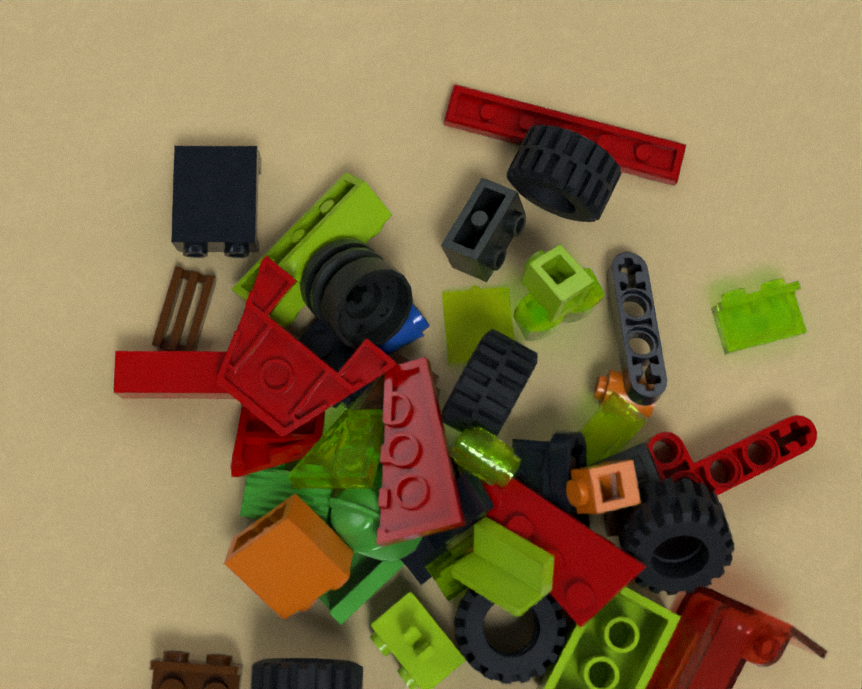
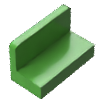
M353 552L350 567L351 573L345 584L335 591L328 590L318 598L330 610L329 613L342 625L405 564L400 559L390 562L382 561Z

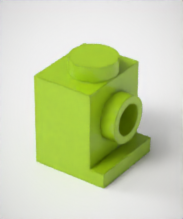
M561 244L547 253L544 250H540L533 254L524 264L526 270L520 281L547 311L546 318L550 323L582 304L594 283L591 277Z

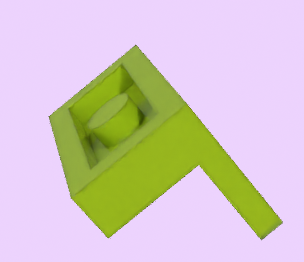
M484 517L474 524L473 552L452 567L451 575L510 614L520 616L552 591L554 556L493 520Z

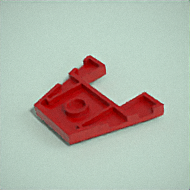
M265 256L258 269V276L252 291L250 290L243 315L237 330L233 334L215 383L278 435L284 437L391 370L397 362L366 338L339 372L334 370L270 317L271 313L298 281L272 259Z

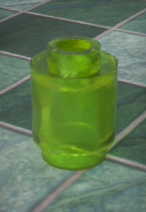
M476 426L472 431L466 428L460 434L452 449L453 452L457 453L455 458L457 465L487 484L493 485L496 483L500 487H504L511 480L521 461V458L514 454L513 447L480 426Z

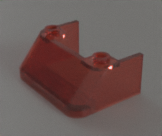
M700 586L694 588L695 592L686 594L675 613L681 618L645 689H732L746 661L758 667L772 666L780 660L789 643L822 659L825 658L828 651L793 625L711 588Z

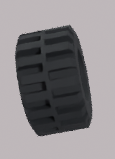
M536 125L530 127L506 173V177L519 194L539 208L565 219L595 222V220L600 219L622 172L615 159L592 140L561 127Z
M493 328L485 333L467 362L442 410L443 423L486 447L493 443L537 365L538 353Z
M672 478L663 479L661 484L655 485L654 482L646 484V490L639 491L641 504L620 508L621 515L617 516L616 521L621 550L647 565L635 578L636 584L642 588L649 586L650 592L657 594L661 591H666L667 595H677V592L685 591L688 594L695 592L694 588L700 586L705 588L711 585V579L720 578L725 573L724 567L730 566L733 560L731 553L735 551L732 534L718 496L714 491L708 492L707 486L700 482L692 485L691 479L681 478L679 482H673Z
M468 588L457 606L458 610L454 619L455 638L462 655L475 671H478L492 681L497 680L503 684H512V682L525 683L530 681V678L535 675L541 676L547 671L545 668L550 663H555L559 657L557 655L559 647L564 646L563 628H566V621L561 614L560 609H562V606L550 593L528 609L534 620V632L529 643L517 652L505 653L493 648L484 634L485 616L495 603Z
M262 659L252 664L251 689H363V666L354 661L339 659Z

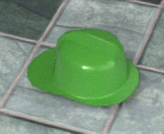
M354 485L344 489L336 498L330 497L328 501L331 507L329 527L356 553L376 560L390 562L402 559L410 554L422 539V537L384 547L376 544L377 528H380L381 508L378 507L379 488L367 485Z

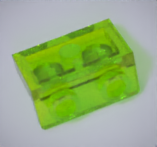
M779 278L761 284L760 291L747 294L745 288H740L722 294V300L712 307L711 310L724 354L736 353L802 336L807 333L795 295L796 292L801 290L799 281L786 284L784 278Z

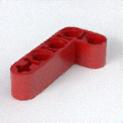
M794 415L759 430L696 462H693L680 437L672 432L657 433L645 442L649 447L662 480L672 478L673 482H675L677 479L681 480V478L691 479L692 485L700 482L707 486L708 492L714 491L718 496L807 452L817 441V430L810 419L805 416ZM793 430L797 432L798 437L793 442L778 446V443L775 441L788 435ZM656 442H663L670 448L671 459L667 464L657 461L654 457L653 447ZM751 443L758 445L763 451V461L760 465L754 464L748 457V447ZM714 461L720 462L726 468L727 478L724 483H718L711 477L710 467Z

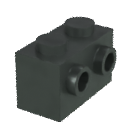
M481 178L441 245L452 268L485 282H488L494 271L501 268L506 258V249L513 237L521 234L526 223V213L518 192Z

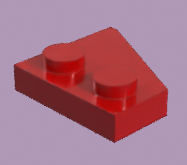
M242 407L230 465L231 477L238 478L322 453L325 411L284 437H281L246 407Z

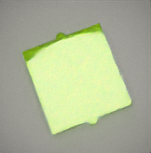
M473 286L471 290L442 292L448 364L468 362L483 335L492 328L514 340L509 287L479 289L478 286Z

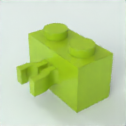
M411 591L370 624L375 631L370 636V639L385 657L391 652L402 665L397 670V673L410 689H417L418 687L421 689H433L466 661L464 656Z

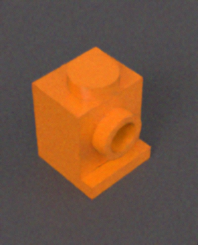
M633 460L606 461L601 464L570 470L572 480L567 483L566 493L570 503L577 507L578 514H599L641 504Z

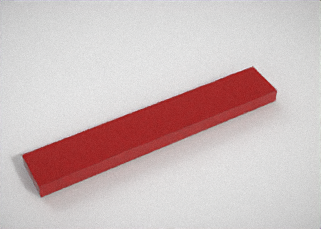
M454 84L444 119V126L516 145H521L527 131L532 126L547 125L561 127L576 132L601 146L615 159L621 168L620 171L623 173L673 186L678 182L686 144Z

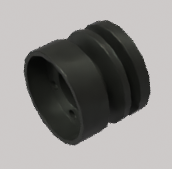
M340 239L325 245L312 256L303 271L300 284L302 300L308 309L323 324L327 325L341 342L356 350L366 338L376 346L389 341L401 330L408 319L413 303L412 289L404 275L391 264L385 262L371 247L357 239Z

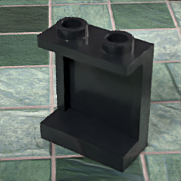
M174 146L171 242L178 252H183V256L204 258L208 256V252H224L226 257L246 258L249 257V252H259L257 222L258 174H261V156L257 146Z

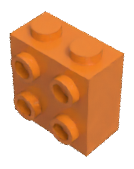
M295 493L233 537L224 564L285 620L297 611L304 612L308 610L317 598L328 590L335 591L343 586L350 577V567L354 551Z

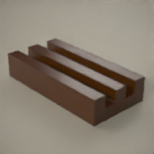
M175 266L152 341L154 347L167 351L197 350L217 282L215 276L208 274L206 276L191 270L190 272ZM183 280H187V286L170 342L165 341ZM197 283L203 284L186 346L180 345Z

